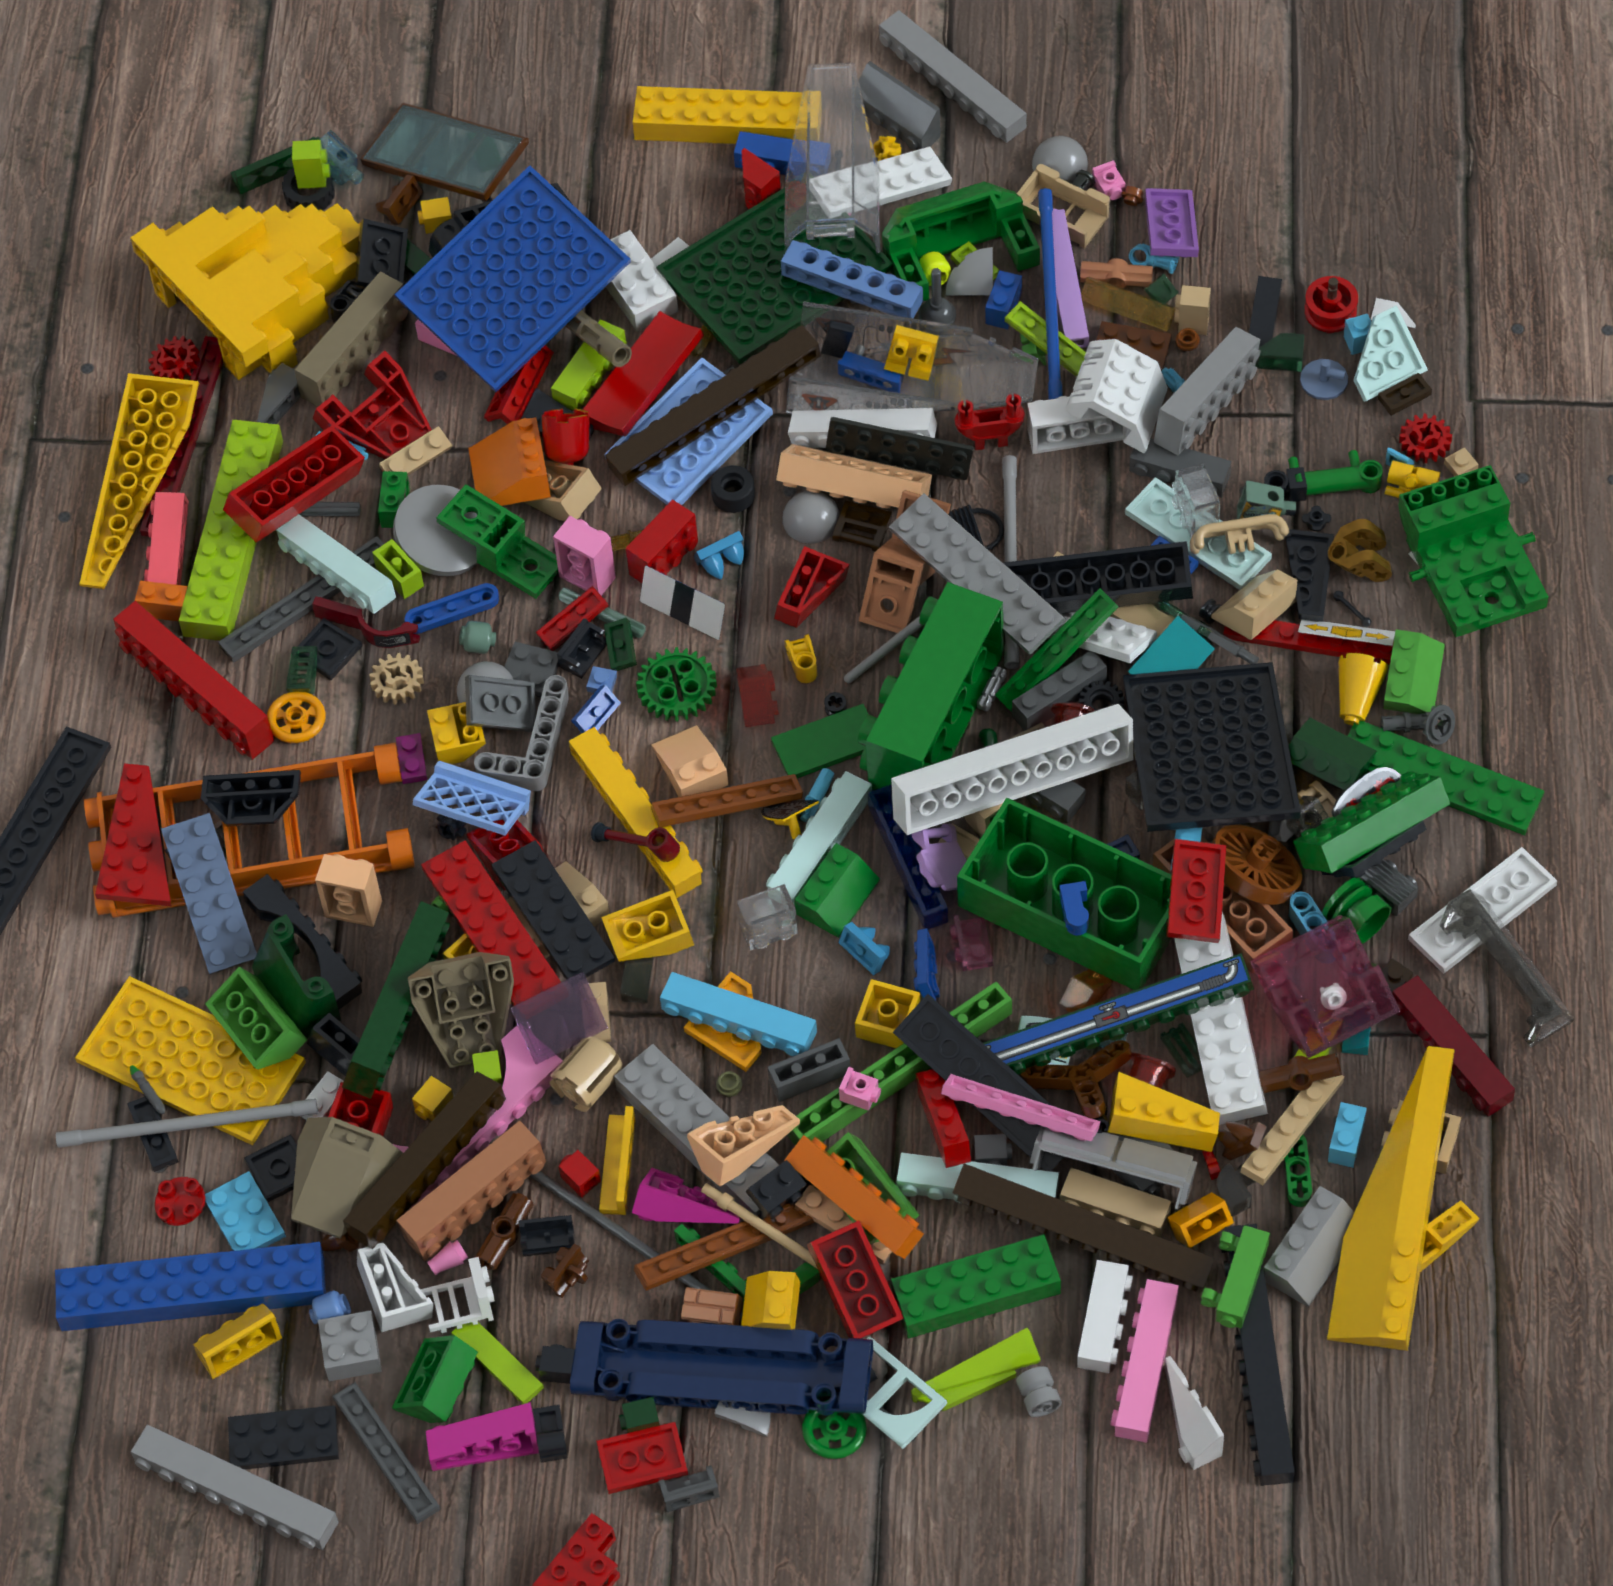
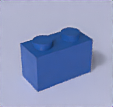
M999 270L985 307V321L987 325L1009 329L1010 325L1005 322V317L1020 300L1022 294L1021 275Z

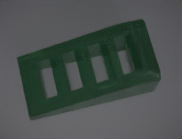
M317 646L292 647L286 684L288 692L299 691L315 694ZM299 653H310L309 657H298ZM308 662V666H298V663ZM298 671H307L306 674H297ZM305 679V683H297V680Z

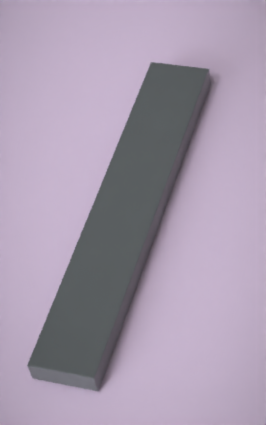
M356 1382L333 1395V1400L416 1523L419 1524L441 1510L439 1504Z

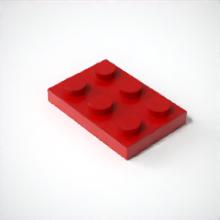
M676 1422L596 1441L609 1494L657 1483L662 1479L665 1481L688 1475Z

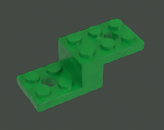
M467 484L462 487L436 517L438 524L476 547L478 564L535 599L559 573L556 555L525 536L524 519ZM467 512H475L477 514L473 519H468L464 515ZM527 564L537 566L533 571H527L524 567Z

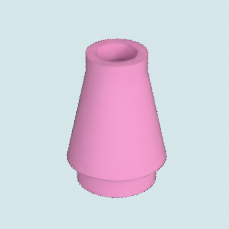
M458 1240L453 1243L450 1241L427 1263L433 1273L437 1275L440 1272L464 1264L463 1261L468 1256Z

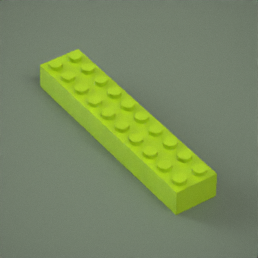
M232 420L179 617V624L184 637L220 641L234 632L257 543L223 511V508L231 491L278 461L283 444L282 433L278 424Z

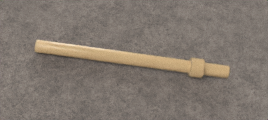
M708 1183L703 1186L701 1192L716 1201L718 1207L724 1211H731L817 1268L809 1250L734 1201L735 1198L725 1192L723 1194Z

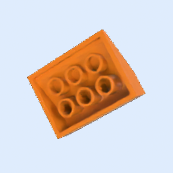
M536 417L512 421L468 448L475 490L499 505L503 506L551 497Z

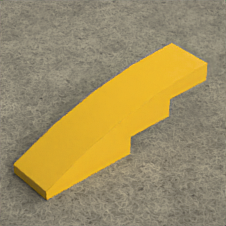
M1461 1200L1428 1223L1420 1272L1440 1257L1479 1221L1480 1218Z

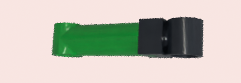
M1351 450L1348 453L1351 467L1304 472V467H1299L1297 457L1293 456L1288 459L1289 469H1286V474L1280 470L1270 471L1264 477V484L1281 487L1284 490V500L1288 494L1289 501L1294 502L1306 501V496L1353 490L1374 493L1381 487L1383 468L1375 460H1366L1360 464L1358 451Z

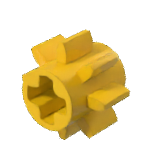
M879 136V140L873 145V156L879 158L878 161L901 154V145L895 142L896 137Z

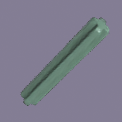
M563 587L558 596L560 601L569 605L581 594ZM609 607L596 616V618L606 623L627 618L631 624L632 635L637 638H641L646 631L644 624Z

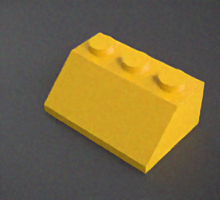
M262 1303L248 1308L237 1319L225 1322L215 1332L201 1336L193 1345L197 1356L211 1378L215 1379L282 1339L274 1314Z

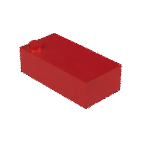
M340 1082L328 1117H334L384 1137L393 1111L391 1093L375 1090L372 1098L369 1099L342 1088L343 1082Z
M859 1220L807 1244L849 1338H863L904 1319Z

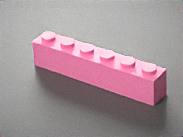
M1147 1279L1145 1288H1140L1137 1304H1141L1140 1313H1134L1132 1328H1136L1135 1337H1129L1127 1352L1131 1353L1130 1360H1124L1121 1376L1126 1377L1124 1386L1119 1385L1116 1401L1120 1402L1119 1410H1113L1111 1426H1115L1116 1437L1147 1443L1177 1304L1179 1285Z

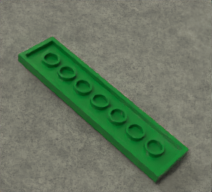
M1359 720V725L1354 722L1348 734V737L1377 751L1366 774L1377 768L1388 767L1396 770L1401 775L1414 771L1417 774L1428 773L1431 776L1441 777L1450 802L1449 807L1524 836L1544 796V790L1393 732L1383 731L1382 728Z

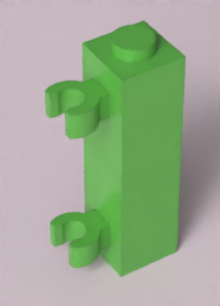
M1245 1225L1240 1237H1236L1229 1232H1222L1219 1248L1226 1251H1235V1255L1222 1294L1213 1289L1204 1288L1201 1296V1305L1216 1307V1321L1225 1327H1238L1242 1329L1269 1245V1232Z

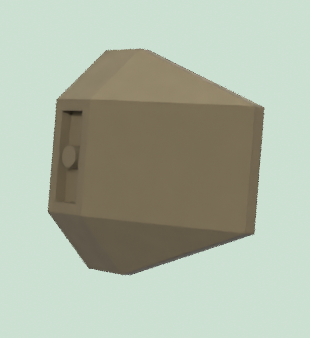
M477 952L430 962L407 978L412 1004L450 1068L472 1064V1054L498 1050L499 1057H501V1039L505 1035L514 985L510 956Z
M334 1117L308 1118L297 1142L291 1220L341 1239L347 1232L343 1220L399 1159L403 1152L383 1136Z

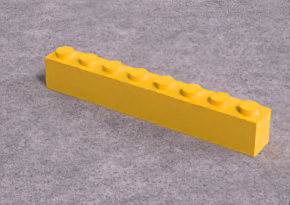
M593 727L569 741L571 755L627 832L647 836L653 829L658 828L646 790L643 787L639 788L635 783L636 778L632 771L624 768L619 753L617 751L613 752L610 749V743L605 734H599L596 728ZM670 825L663 828L680 845L679 854L672 861L662 862L648 847L637 846L669 890H673L676 898L702 884L701 873H703V870L696 859L692 861L687 846L683 841L679 842L676 839V833Z

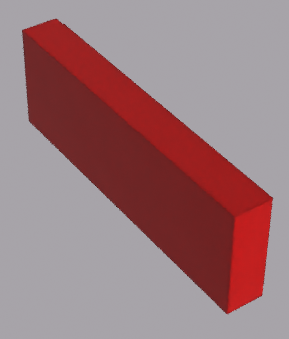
M592 586L537 630L536 634L550 651H554L569 639L583 618L590 622L609 605Z

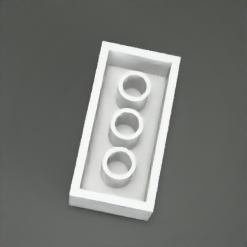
M631 230L610 239L631 259V263L606 288L635 330L638 332L648 327L659 311L668 316L678 312L676 293L656 269V265Z
M1062 396L1057 399L1037 400L1027 403V431L1032 454L1124 440L1128 429L1091 408H1088L1081 419L1077 418L1066 410L1070 397Z

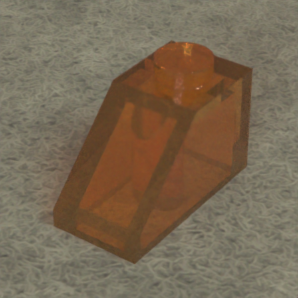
M1088 969L1071 978L1060 1004L1065 1006L1069 1013L1096 1004L1107 992L1114 980Z

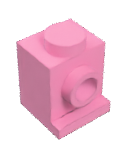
M1114 160L1092 168L1096 190L1109 196L1110 200L1119 199L1121 193L1125 191V182L1118 172Z
M848 1067L839 1087V1099L842 1102L869 1111L872 1103H877L881 1094L878 1079L854 1071V1068Z

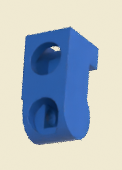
M1086 881L1060 885V901L1066 928L1070 934L1082 935L1089 928V913L1083 907V902L1087 901Z

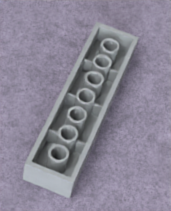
M654 1044L649 1046L614 1076L616 1090L723 1194L725 1192L735 1198L734 1201L756 1216L762 1213L748 1196L746 1190L778 1167L779 1164L765 1153L743 1173L722 1186H718L701 1171L687 1139V1134L705 1123L716 1121L719 1124L729 1121L730 1117Z

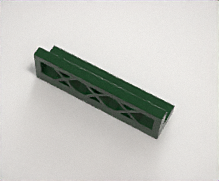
M318 136L316 138L312 137L308 140H320V138ZM292 146L231 172V178L240 194L283 177L289 169L294 168Z

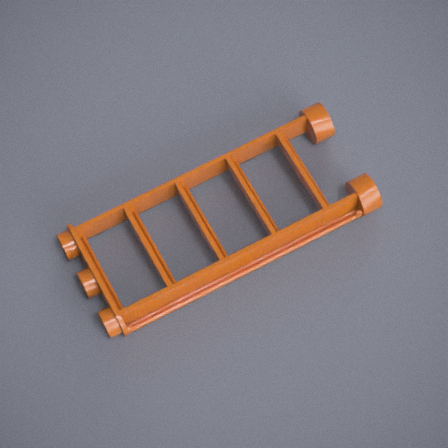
M396 742L374 746V751L246 772L300 770V782L339 776L349 850L327 853V855L339 854L347 859L367 860L374 865L375 873L415 867L408 828L386 831V844L369 847L362 846L352 774L377 770L380 785L402 782ZM203 780L153 788L155 806H159L162 828L176 824L174 803L201 799ZM101 791L97 792V797L84 799L88 828L100 827L101 840L88 843L93 872L100 871L117 794L104 796ZM295 800L283 814L289 860L242 868L237 826H226L222 822L228 869L238 897L244 896L243 891L266 874L273 881L277 879L284 889L316 884L315 879L324 854L302 857ZM163 837V844L165 850L167 849V846ZM164 851L172 907L96 899L97 885H93L97 914L111 913L112 917L116 918L185 906L186 903L172 861L167 853Z

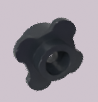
M1313 506L1308 514H1303L1302 521L1307 524L1310 530L1321 531L1325 528L1326 523L1331 522V515L1324 513L1320 506Z

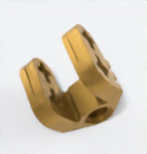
M1357 519L1340 527L1328 549V558L1356 576H1366L1374 582H1383L1392 576L1390 562L1375 552L1386 546L1385 532L1367 519ZM1361 545L1366 550L1358 551L1356 546Z

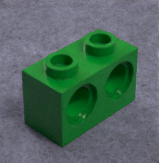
M383 471L378 507L381 528H393L397 510L401 502L410 494L407 472Z

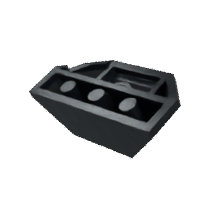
M301 771L203 776L201 800L226 826L276 824L299 795Z

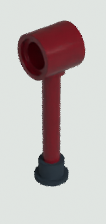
M600 822L595 823L591 830V838L594 842L614 840L645 846L662 862L672 861L680 851L679 843L663 827L653 829L647 836L611 830L610 827Z

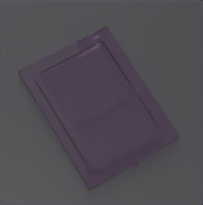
M580 972L510 1007L535 1064H539L578 1044L583 1038L592 1037L608 1029L584 972Z

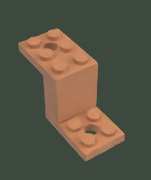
M904 490L901 495L896 519L921 495ZM930 498L949 515L951 504ZM894 533L889 541L874 552L859 621L899 633L910 624L918 587L934 574L935 570ZM887 598L893 602V610H887L883 606V599Z

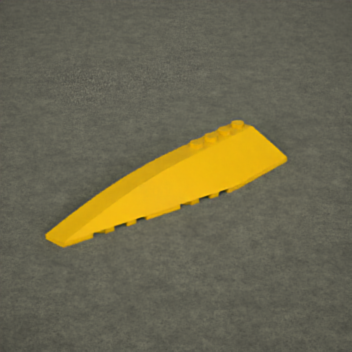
M1427 1047L1343 1237L1327 1340L1408 1351L1454 1049Z

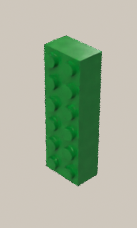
M1414 771L1404 773L1400 776V780L1383 785L1380 788L1381 791L1376 794L1364 796L1361 798L1360 803L1355 806L1345 807L1341 810V814L1336 817L1324 819L1321 822L1322 825L1317 828L1305 830L1301 833V837L1293 841L1303 868L1333 873L1450 805L1441 777L1431 776L1428 773L1417 774Z
M1043 1234L892 1278L891 1288L904 1318L901 1321L907 1339L1059 1295L1061 1294V1280Z

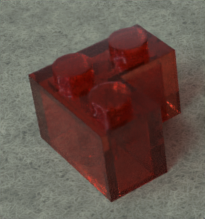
M766 664L736 668L745 727L775 723L774 716L779 715L777 700L772 701L771 691H775L772 670L767 671Z

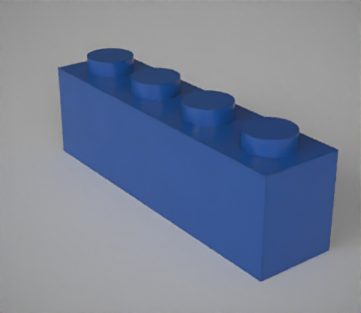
M742 131L739 133L734 150L736 168L743 169L741 151L746 148L778 170L780 175L801 178L809 173L814 179L827 176L831 163V145Z

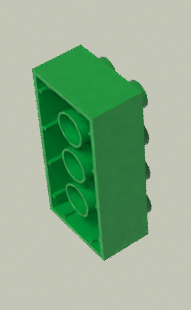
M947 582L939 599L931 596L927 598L919 619V624L925 627L919 638L911 635L906 638L899 656V663L904 665L899 677L897 678L892 675L886 677L878 700L884 706L878 718L867 715L859 731L858 743L865 745L859 767L868 772V782L872 784V794L892 801L891 778L952 758L977 709V701L983 695L982 691L989 677H992L991 674L994 668L998 667L1004 655L1003 601Z
M1007 797L957 875L959 907L1132 990H1137L1144 986L1172 937H1167L1171 874ZM1086 881L1087 901L1083 902V907L1089 913V928L1087 932L1078 936L1070 934L1066 928L1060 901V885Z

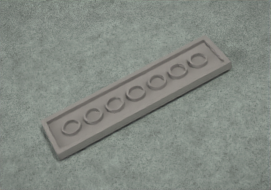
M925 493L889 526L891 532L947 582L1003 601V632L1029 655L1065 622L1064 617Z

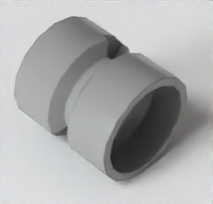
M1048 1367L1031 1368L1017 1377L1016 1383L1021 1395L1025 1397L1024 1403L1031 1417H1041L1050 1414L1061 1406L1062 1401L1057 1389H1052L1054 1381Z

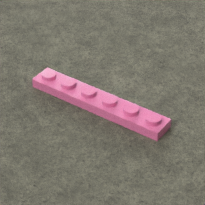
M953 1074L943 1084L941 1094L949 1096L955 1101L972 1103L978 1108L994 1110L1006 1117L1013 1116L1031 1125L1038 1124L1049 1128L1053 1132H1063L1072 1135L1078 1140L1092 1141L1099 1130L1100 1121Z

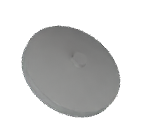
M447 485L421 487L410 493L401 502L395 515L393 534L396 544L420 570L437 576H454L465 573L478 564L476 547L438 524L436 517L460 491L458 488ZM467 512L464 516L468 519H473L477 514L475 512Z

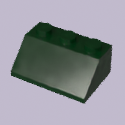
M1312 718L1305 722L1288 746L1293 766L1343 791L1366 774L1377 753L1376 750Z

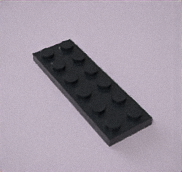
M536 840L491 864L492 870L570 986L615 962V957Z

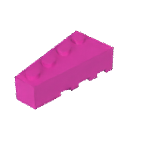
M531 1402L449 1425L436 1426L426 1431L432 1471L539 1453Z

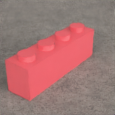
M156 492L155 500L151 501L150 510L151 515H153V523H150L148 528L151 546H147L146 550L149 568L145 569L144 581L181 585L189 504L185 493Z

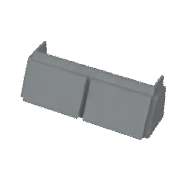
M1041 1127L1030 1159V1163L1034 1164L1033 1170L1040 1169L1043 1154L1046 1151L1179 1187L1180 1190L1175 1209H1179L1181 1204H1187L1198 1163L1193 1161V1156L1128 1138L1120 1141L1118 1140L1119 1136L1106 1132L1096 1133L1092 1141H1082L1072 1135L1063 1132H1053L1047 1127Z

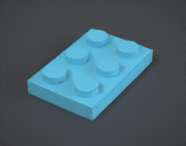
M249 1171L205 1194V1203L233 1251L265 1248L286 1237L284 1230Z

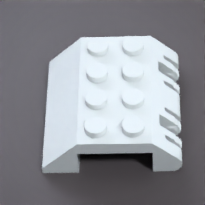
M1117 339L1091 341L1073 387L1075 392L1071 393L1066 410L1079 419L1082 418L1088 408L1099 412L1128 428L1123 442L1145 453L1168 388L1160 366L1154 359Z

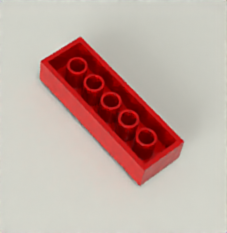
M330 426L228 494L223 511L257 543L357 476L365 457L333 426Z

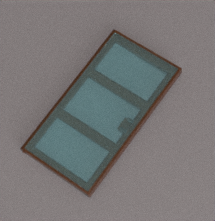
M402 103L360 160L363 166L400 177L413 175L417 182L487 201L527 147L529 139Z

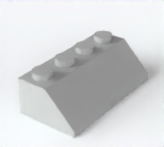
M1319 1186L1264 1266L1265 1282L1309 1307L1340 1262L1343 1237L1354 1214L1350 1206L1341 1197Z

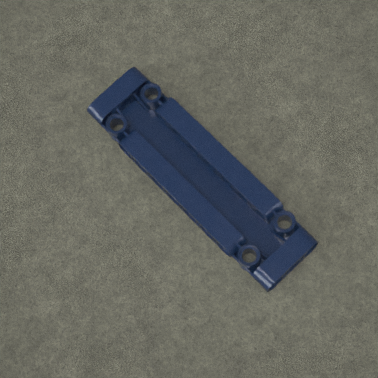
M614 1319L610 1323L580 1321L570 1379V1392L576 1395L604 1396L610 1401H618L625 1398L627 1401L633 1402L653 1397L655 1405L716 1409L719 1401H722L726 1408H728L729 1402H732L731 1406L734 1409L743 1407L746 1411L803 1415L807 1414L809 1410H813L825 1416L835 1412L865 1414L874 1346L872 1339H843L832 1332L818 1337V1334L813 1331L799 1329L788 1330L659 1320H639L636 1322V1325H628L623 1319ZM618 1333H625L621 1338H614ZM830 1346L838 1347L833 1352L826 1351V1349ZM611 1382H618L617 1385L612 1388L607 1387V1385ZM823 1396L831 1397L827 1402L819 1401Z

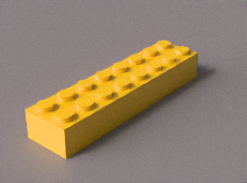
M637 86L633 115L634 139L736 144L739 133L742 131L819 144L822 117L821 93Z

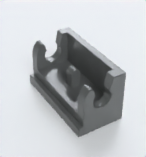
M711 1465L706 1467V1471L668 1482H665L664 1479L659 1480V1487L667 1512L719 1498L718 1485Z

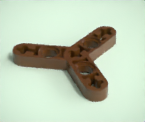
M1124 1040L1114 1041L1078 1066L1034 1065L1026 1068V1071L1021 1073L1020 1077L1033 1089L1073 1090L1083 1115L1088 1118H1098L1106 1112L1104 1097L1098 1082L1132 1058L1130 1044Z

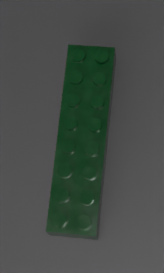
M420 901L352 1057L342 1088L369 1099L372 1098L375 1090L380 1092L386 1073L389 1071L395 1052L399 1048L404 1031H406L413 1010H415L411 1001L407 978L426 964L436 961L450 923L446 922L449 912Z

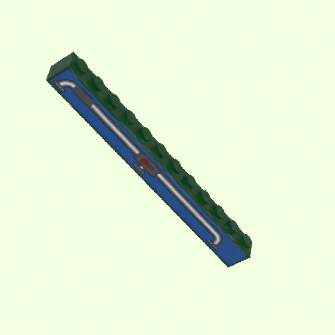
M1240 953L995 1038L983 1044L1016 1074H1021L1028 1067L1047 1065L1054 1058L1060 1056L1061 1058H1067L1074 1055L1080 1049L1096 1048L1101 1042L1106 1040L1116 1041L1122 1039L1129 1032L1145 1031L1150 1028V1025L1158 1022L1161 1024L1171 1022L1176 1016L1184 1013L1185 1015L1197 1013L1200 1008L1207 1005L1218 1006L1224 1003L1225 999L1233 996L1235 998L1244 997L1251 990H1254V986L1243 955Z

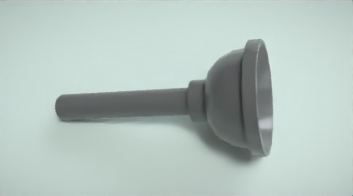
M934 268L931 271L932 298L928 299L920 307L918 315L919 321L925 322L927 330L931 328L932 331L938 332L949 329L954 324L956 310L948 300L941 297V271L938 268Z

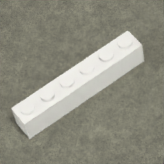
M933 408L793 411L788 435L791 444L809 448H826L830 418L837 417L935 438L937 421Z

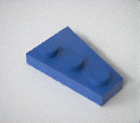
M926 928L917 930V941L914 942V949L917 955V959L914 960V968L917 977L914 978V986L917 992H921L923 998L929 994L936 1000V998L940 997V992L935 974H937L935 946Z

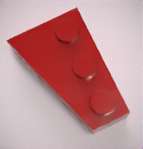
M804 546L777 604L774 619L797 628L846 579L850 564Z

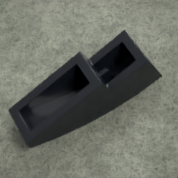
M1258 276L1249 334L1260 339L1259 350L1261 352L1270 353L1278 314L1282 279Z

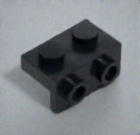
M786 1160L750 1186L746 1193L761 1210L762 1213L759 1218L762 1220L768 1217L774 1219L784 1210L783 1206L789 1202L793 1205L803 1197L801 1192L807 1183L789 1161Z

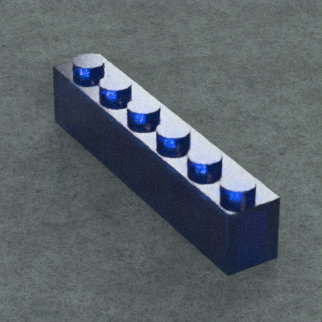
M892 785L868 792L869 810L923 929L927 928L929 930L948 923V907L939 887H931L927 879L920 873V865L916 859L917 854L921 851L920 846L913 840L912 834L906 835L893 819Z

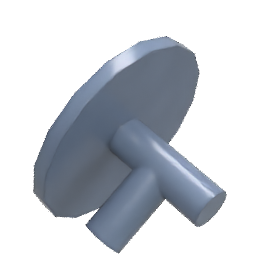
M1318 359L1304 367L1301 372L1300 383L1303 390L1309 396L1320 400H1329L1338 397L1345 391L1348 384V375L1345 368L1338 362L1331 359Z

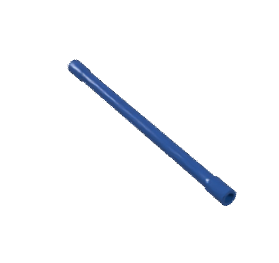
M1044 188L1038 191V202L1041 218L1049 375L1048 399L1050 400L1062 397L1063 389L1060 374L1053 239V196L1051 189Z

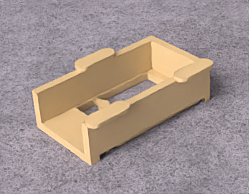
M1043 164L1037 165L1035 171L1017 193L1023 200L1025 218L1040 225L1039 208L1031 203L1037 197L1039 190L1044 188L1051 189L1052 195L1071 203V206L1065 212L1066 218L1075 206L1085 210L1075 225L1067 222L1070 240L1080 244V247L1085 249L1109 217L1110 197L1093 188L1085 191L1060 179L1058 171Z

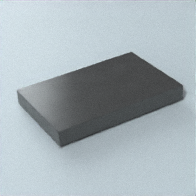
M477 675L465 677L467 725L532 732L536 719L535 682Z

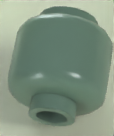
M468 621L465 626H461L459 645H463V649L466 652L486 654L490 646H495L496 632H492V627L489 623Z

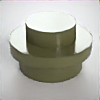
M727 1071L718 1077L716 1087L721 1095L732 1097L741 1091L742 1080L738 1074Z

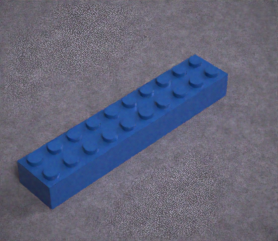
M313 1242L55 1270L56 1319L61 1331L240 1313L262 1303L268 1309L312 1305L315 1297L326 1293L324 1253L321 1243Z

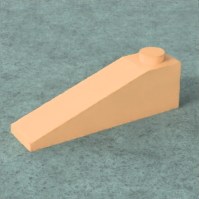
M783 1105L755 1111L753 1116L739 1119L738 1116H733L727 1122L717 1124L716 1121L705 1123L689 1132L687 1139L701 1171L718 1186H722L743 1173L798 1126L800 1119Z

